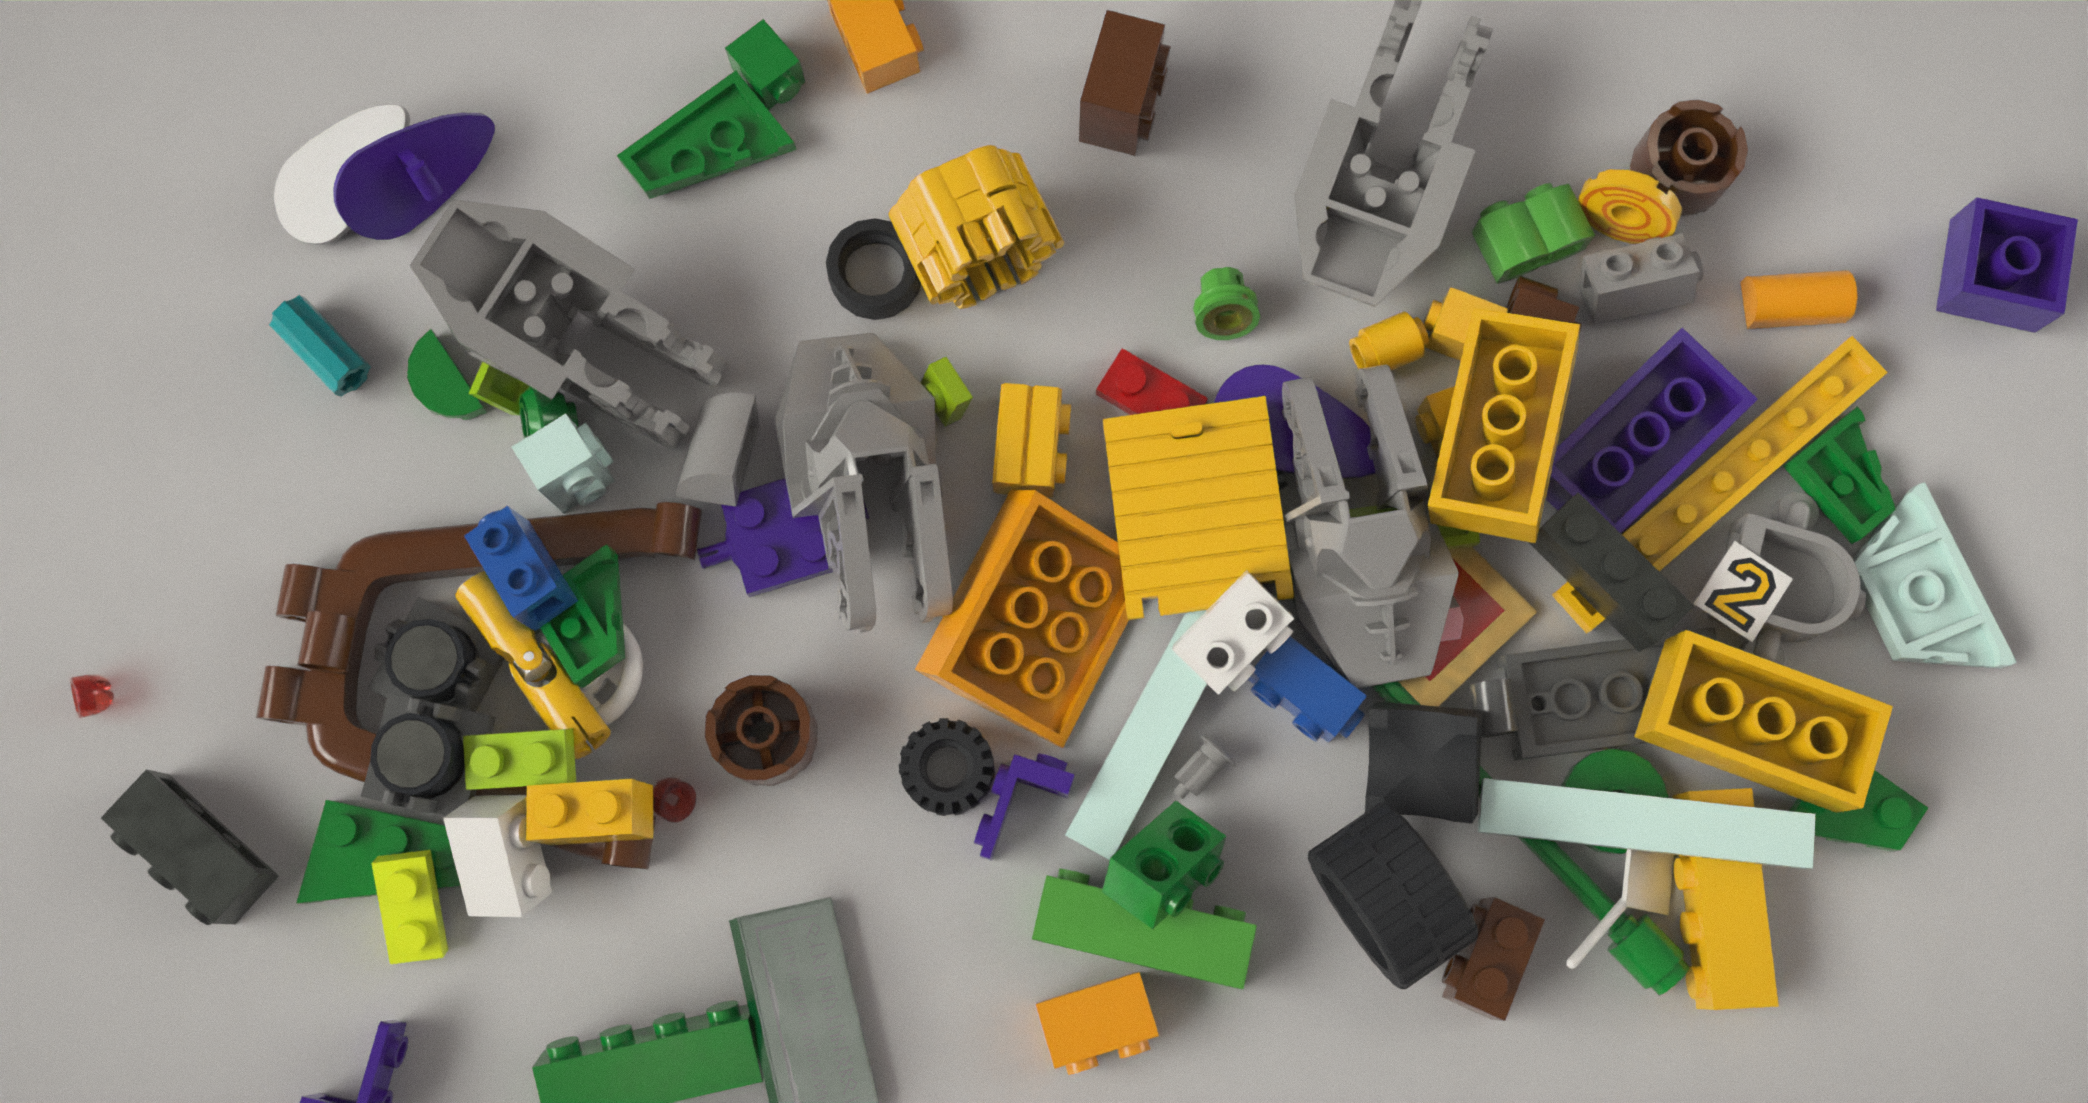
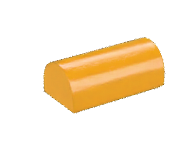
M1849 270L1746 276L1740 282L1747 329L1846 323L1853 317L1857 306L1856 281Z

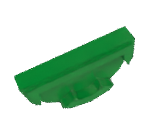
M430 329L416 342L408 358L407 379L413 395L431 413L446 418L471 420L488 413L478 398L468 394L471 389L470 384L436 333Z

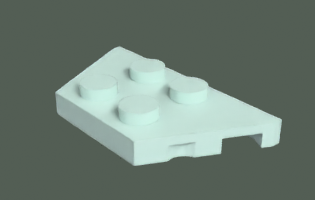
M1923 482L1909 489L1895 506L1896 510L1882 522L1853 558L1860 577V589L1866 592L1865 605L1892 660L1998 669L2017 663L1926 483Z

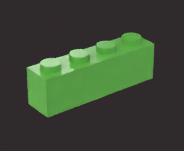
M1059 868L1057 878L1046 875L1032 940L1236 989H1244L1257 927L1255 924L1244 922L1246 912L1215 905L1213 914L1192 910L1194 900L1190 899L1187 906L1178 916L1172 917L1168 915L1152 930L1102 892L1103 888L1088 885L1090 875Z

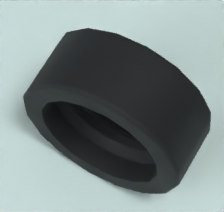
M877 218L856 221L841 230L830 244L825 263L831 290L841 306L855 316L872 320L893 317L908 308L918 295L921 282L891 221ZM878 243L891 246L899 253L903 260L904 272L900 283L889 292L874 296L860 294L854 290L847 281L845 272L847 260L851 254L865 245Z

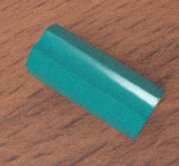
M298 295L294 299L283 301L272 312L273 317L269 326L335 395L342 397L348 392L355 391L368 379L367 375L372 366L305 297Z

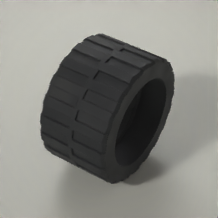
M1384 803L1377 804L1308 852V861L1311 869L1332 906L1372 962L1399 989L1406 990L1478 939V928L1474 917L1454 881L1419 833L1392 806Z

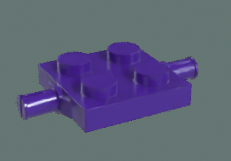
M785 478L741 491L736 507L721 504L726 521V541L697 548L703 569L732 560L740 570L746 594L749 597L833 572L832 568H828L818 515L793 518ZM864 501L865 518H866V519H870L869 513H868V511H867V507H866V504H865V501Z

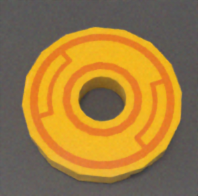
M1610 169L1599 172L1596 179L1592 180L1589 178L1585 181L1578 199L1590 226L1612 239L1629 244L1642 243L1655 237L1664 238L1672 236L1675 233L1682 212L1677 196L1670 189L1666 195L1657 188L1659 183L1657 180L1649 175L1631 170Z

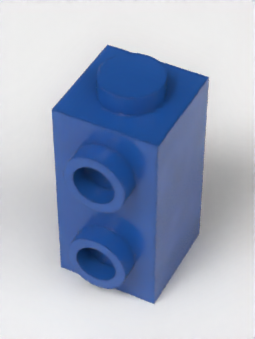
M508 505L502 510L494 511L484 516L476 528L464 535L512 617L532 630L536 631L578 601L530 521Z
M1291 636L1272 654L1267 651L1254 667L1256 670L1248 678L1254 684L1250 690L1259 700L1273 709L1281 705L1295 716L1292 724L1301 733L1315 742L1321 737L1329 743L1338 733L1347 738L1365 716V713L1358 707L1367 695Z

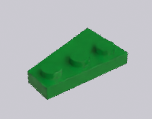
M735 70L623 150L617 157L646 196L652 199L797 149L791 137Z
M326 799L296 903L309 904L329 900L375 896L377 891L371 863L377 856L431 850L437 888L461 887L446 827Z

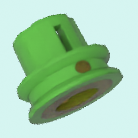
M1232 267L1214 268L1201 277V294L1195 299L1193 306L1198 332L1214 340H1231L1250 333L1258 325L1261 316L1257 306L1258 299L1256 293L1244 285L1243 274L1238 269Z

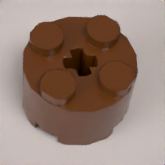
M1699 99L1679 101L1672 105L1669 110L1660 114L1634 148L1630 164L1631 171L1649 175L1659 182L1657 188L1666 195L1670 189L1677 196L1682 207L1681 216L1705 212L1713 206L1742 172L1748 154L1746 136L1742 127L1740 126L1737 130L1732 121L1721 114L1723 108L1718 104Z
M749 675L729 683L725 687L726 690L716 698L712 709L708 710L706 715L705 739L711 756L729 774L754 786H775L795 778L812 761L813 753L817 747L818 724L811 706L791 685L770 675ZM765 720L774 729L772 734H768L769 739L761 743L755 737H751V731L759 730L758 722Z

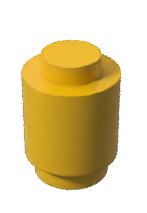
M1406 311L1360 329L1358 336L1349 340L1350 351L1358 370L1385 364L1390 367L1391 371L1423 358L1425 354L1424 346L1429 344L1428 333L1419 317L1412 318Z

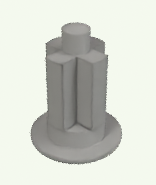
M1200 735L1205 741L1202 747L1197 750L1174 776L1180 781L1179 785L1174 789L1176 796L1184 799L1189 792H1192L1197 797L1227 763L1234 768L1236 767L1230 755L1220 745L1205 735Z

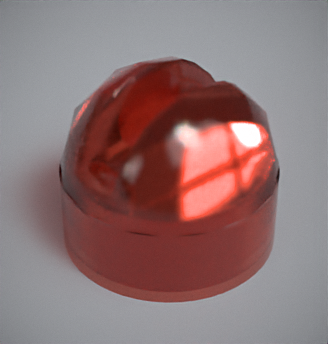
M86 674L70 678L71 692L78 718L97 715L111 705L114 693L109 691L112 685L108 679L98 674Z
M666 777L656 782L653 788V811L659 817L676 823L683 821L692 813L696 804V792L689 783L674 777ZM668 793L679 797L674 806L665 801Z

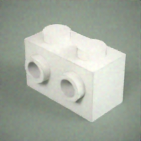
M1246 570L1173 644L1172 650L1218 695L1227 686L1234 692L1256 670L1250 662L1264 648L1272 654L1290 637L1293 630L1288 624L1294 617L1289 610Z
M475 795L443 818L468 916L523 917L552 893L550 874L545 865L540 843L526 841V795Z

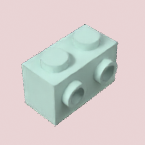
M567 414L562 415L512 446L513 451L537 490L562 513H565L577 504L585 506L595 502L606 493L607 489L605 487L615 482L607 469V466L614 461L598 436L595 437L586 423L577 427Z

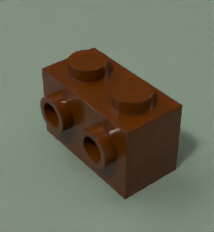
M1490 897L1481 899L1479 905L1474 903L1470 908L1478 928V939L1459 952V955L1456 954L1448 961L1442 977V983L1446 984L1442 998L1491 1020L1505 1021L1545 919L1501 899Z

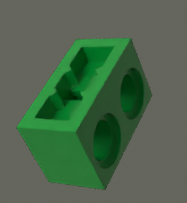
M1174 801L1110 857L1102 892L1153 930L1168 915L1172 917L1178 916L1187 906L1192 893L1200 885L1208 887L1216 880L1224 866V860L1220 856L1226 835L1178 801Z

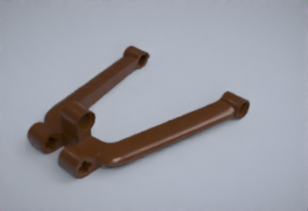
M660 502L657 503L656 509L631 508L527 518V520L530 521L556 566L578 564L606 544L615 550L618 559L642 556L655 558L656 553L695 560L702 510L681 503ZM478 523L381 532L370 535L352 544L342 555L335 569L302 564H286L275 615L287 620L305 622L298 665L311 671L282 666H266L256 718L306 726L307 742L313 755L322 765L338 774L365 782L370 764L371 745L376 734L366 730L357 718V687L367 628L379 594L392 584L476 575L485 571L464 535L476 528ZM460 772L457 780L454 781L446 790L431 795L429 797H433L438 794L449 791L460 780L463 773ZM527 786L477 789L476 795H526ZM653 816V835L655 829L656 816ZM653 839L550 846L583 857L602 860L601 864L649 869Z

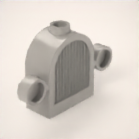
M1792 492L1779 499L1772 508L1771 519L1747 513L1731 523L1723 554L1724 558L1733 542L1736 541L1793 579L1757 634V637H1755L1753 642L1746 641L1739 647L1740 650L1780 665H1784L1785 660L1780 641H1806L1837 628L1848 618L1856 620L1861 615L1866 602V592L1860 589L1859 573L1849 553L1833 539L1809 531L1818 521L1819 508L1815 500L1808 494ZM1710 614L1708 615L1709 620L1722 623Z

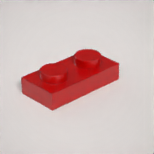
M1123 348L1096 388L1097 396L1129 415L1205 405L1208 402L1206 396ZM1183 436V437H1173V438H1174V439H1181V438H1186L1187 436Z

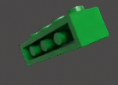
M735 1000L712 1005L706 1009V1014L686 1018L685 1013L682 1012L667 1014L655 1019L653 1026L633 1030L630 1024L614 1026L602 1031L599 1034L600 1038L579 1042L577 1036L561 1038L549 1043L546 1046V1050L542 1052L532 1067L540 1103H672L761 1083L764 1080L748 1004L739 1006L738 1001Z

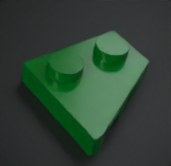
M1858 406L1783 466L1800 487L1815 500L1822 512L1851 544L1866 536L1896 510L1889 487L1885 485L1881 478L1882 467L1876 449L1867 450L1859 427L1866 420Z
M607 544L563 574L564 579L578 601L540 627L573 683L582 689L625 659L619 561L615 550Z
M1874 770L1862 809L1836 813L1797 798L1789 811L1816 814V837L1846 844L1856 843L1869 848L1893 852L1901 851L1928 810V807Z

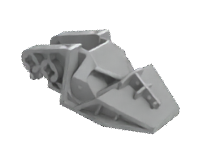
M1395 0L1356 106L1353 107L1334 99L1330 100L1294 195L1303 281L1373 307L1379 304L1439 248L1476 151L1452 142L1470 95L1475 75L1493 32L1492 28L1479 24L1480 18L1471 16L1426 131L1413 155L1415 160L1411 170L1400 167L1397 170L1377 163L1375 158L1365 155L1368 143L1372 142L1381 116L1379 114L1423 0Z
M453 199L410 264L414 275L431 298L458 342L465 347L470 356L524 382L551 400L561 388L675 450L691 426L681 421V417L668 409L662 410L638 397L629 389V385L621 380H615L586 362L587 359L582 357L581 352L574 349L572 354L553 352L577 313L580 312L593 320L592 324L598 328L599 326L707 385L715 386L727 366V362L714 352V348L683 337L676 328L670 325L671 321L622 291L635 268L545 211Z
M874 333L799 341L774 422L793 518L818 515L828 568L833 569L839 581V606L836 608L838 619H842L847 631L859 629L860 633L871 631L876 623V601L862 493V483L864 480L863 475L858 474L856 462L865 461L868 456H873L874 461L880 466H887L894 457H901L902 468L898 484L889 496L890 505L893 504L894 512H898L904 540L901 545L903 558L908 557L909 562H912L914 567L916 587L915 593L911 597L914 613L919 614L920 623L931 622L934 617L951 614L953 594L941 498L943 494L936 464L934 397Z
M1387 364L1359 369L1355 374L1358 386L1355 394L1358 408L1364 407V412H1367L1370 424L1371 438L1367 450L1369 459L1373 460L1380 491L1377 494V510L1393 507L1398 509L1395 511L1350 518L1347 501L1350 499L1349 490L1346 491L1312 378L1285 381L1282 385L1284 406L1282 414L1284 421L1287 420L1290 429L1293 431L1294 458L1292 462L1301 503L1300 507L1283 515L1298 621L1338 673L1358 689L1431 675L1459 574L1438 526L1430 523L1428 511L1429 487L1393 374Z

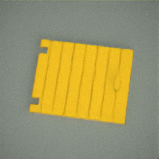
M1266 396L1103 419L1128 620L1145 618L1142 600L1158 598L1160 616L1208 610L1246 570L1261 584L1275 583L1277 600L1294 598ZM1202 433L1201 435L1195 436V437H1188V438H1181V439H1174V438H1173V437H1183V436L1197 435V434Z

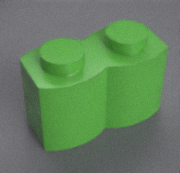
M1546 183L1529 191L1524 196L1525 201L1510 205L1506 200L1499 201L1488 206L1480 213L1481 218H1479L1472 230V234L1497 284L1518 278L1519 275L1523 276L1541 266L1550 265L1569 258L1588 247L1595 234L1570 184L1553 187L1552 183Z

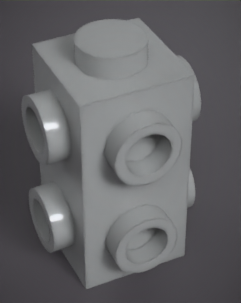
M1683 233L1664 238L1655 237L1642 243L1615 249L1606 248L1593 254L1584 255L1579 288L1594 325L1693 303L1697 282L1703 279V265L1699 254L1696 251H1690Z

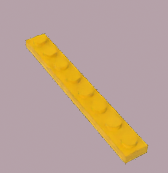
M1853 336L1849 337L1621 535L1660 572L1888 372ZM1568 581L1552 594L1555 600L1586 634L1605 619Z

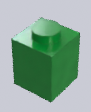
M764 19L725 47L732 70H736L768 110L778 103L784 104L793 99L800 91L801 85L806 82L799 59Z

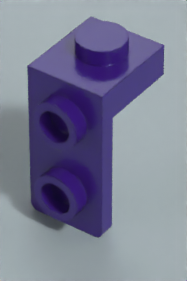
M1038 753L1036 761L1014 754L1010 766L1001 763L991 791L992 794L1000 796L994 815L983 814L974 840V844L983 846L980 853L981 858L992 861L1018 782L1068 799L1075 774L1065 771L1067 762Z
M387 1020L379 1023L357 1101L318 1093L302 1096L300 1103H392L393 1092L388 1090L394 1068L400 1067L407 1052L408 1037L404 1036L406 1022Z

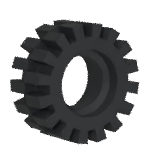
M939 718L938 722L931 723L929 721L922 724L923 728L910 734L908 743L902 747L900 752L899 774L901 775V783L905 791L922 809L940 816L948 814L956 816L963 814L964 811L970 808H975L980 804L979 801L984 796H987L991 782L994 780V759L987 740L983 738L981 732L975 727L972 728L966 722L958 719L957 721H950L948 718ZM945 747L959 750L965 756L968 764L964 779L958 785L949 788L935 785L927 774V762L930 756L938 749Z

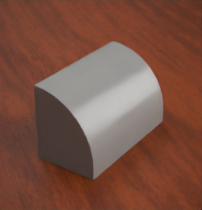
M724 393L711 397L702 405L677 485L676 498L737 506L759 428L756 395Z

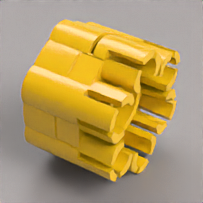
M994 145L976 148L965 155L919 174L910 182L908 189L901 195L897 204L888 213L932 305L937 302L940 305L952 301L959 309L977 305L965 279L968 275L981 300L984 301L994 295L997 289L984 265L986 262H988L1001 290L1015 287L1017 283L1003 255L1007 254L1022 285L1038 274V270H1041L1042 261L1056 253L1055 249L1062 248L1064 245V240L1021 154L997 149Z

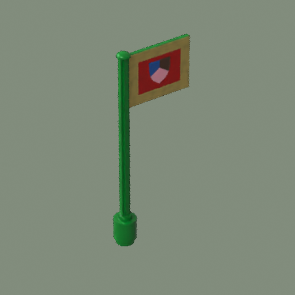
M1472 546L1449 550L1459 574L1431 675L1371 686L1386 702L1439 707L1537 613ZM1481 766L1479 778V798L1481 794L1482 779H1493ZM1518 837L1599 921L1615 905L1555 841ZM1623 912L1608 929V936L1613 942L1607 951L1644 989L1651 987L1660 996L1674 987L1689 971L1690 966L1683 959L1684 952L1647 914L1636 919L1631 913L1626 915Z

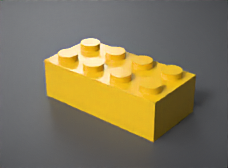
M1473 308L1428 502L1431 524L1536 543L1576 361L1580 324Z
M1685 630L1665 639L1634 737L1838 813L1864 807L1893 706Z

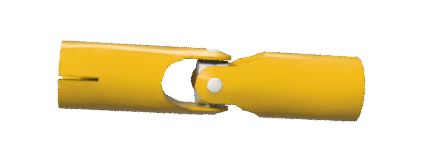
M485 571L465 581L455 594L457 601L492 650L509 662L512 677L550 730L573 728L575 759H580L592 753L591 748L586 743L587 740L594 750L598 749L609 738L611 730L580 687L573 683L558 657L542 642L540 643V648L534 630L512 617ZM552 664L557 670L556 677L547 685L533 687L526 683L542 681L547 676Z

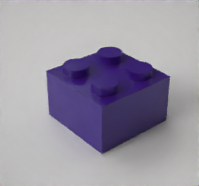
M1976 197L1950 219L1936 311L2033 333L2065 314L2078 219Z

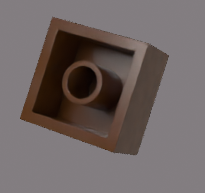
M1106 10L1080 99L1079 142L1135 156L1140 139L1149 141L1156 115L1154 109L1157 96H1162L1168 73L1167 63L1171 46L1163 44L1165 24Z

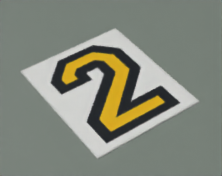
M1734 541L1694 604L1750 642H1753L1793 579Z

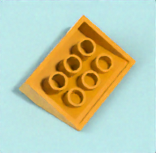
M1010 490L953 597L951 614L942 617L915 670L955 694L1063 748L1129 621L1126 612L1118 542L1036 490Z

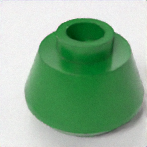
M529 387L520 395L519 410L524 439L564 414H567L578 427L576 406L574 402H566L562 393L557 392L551 400L534 388Z

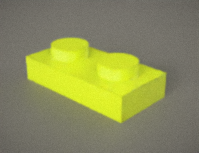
M431 850L377 856L371 864L390 964L443 958L448 952V944Z

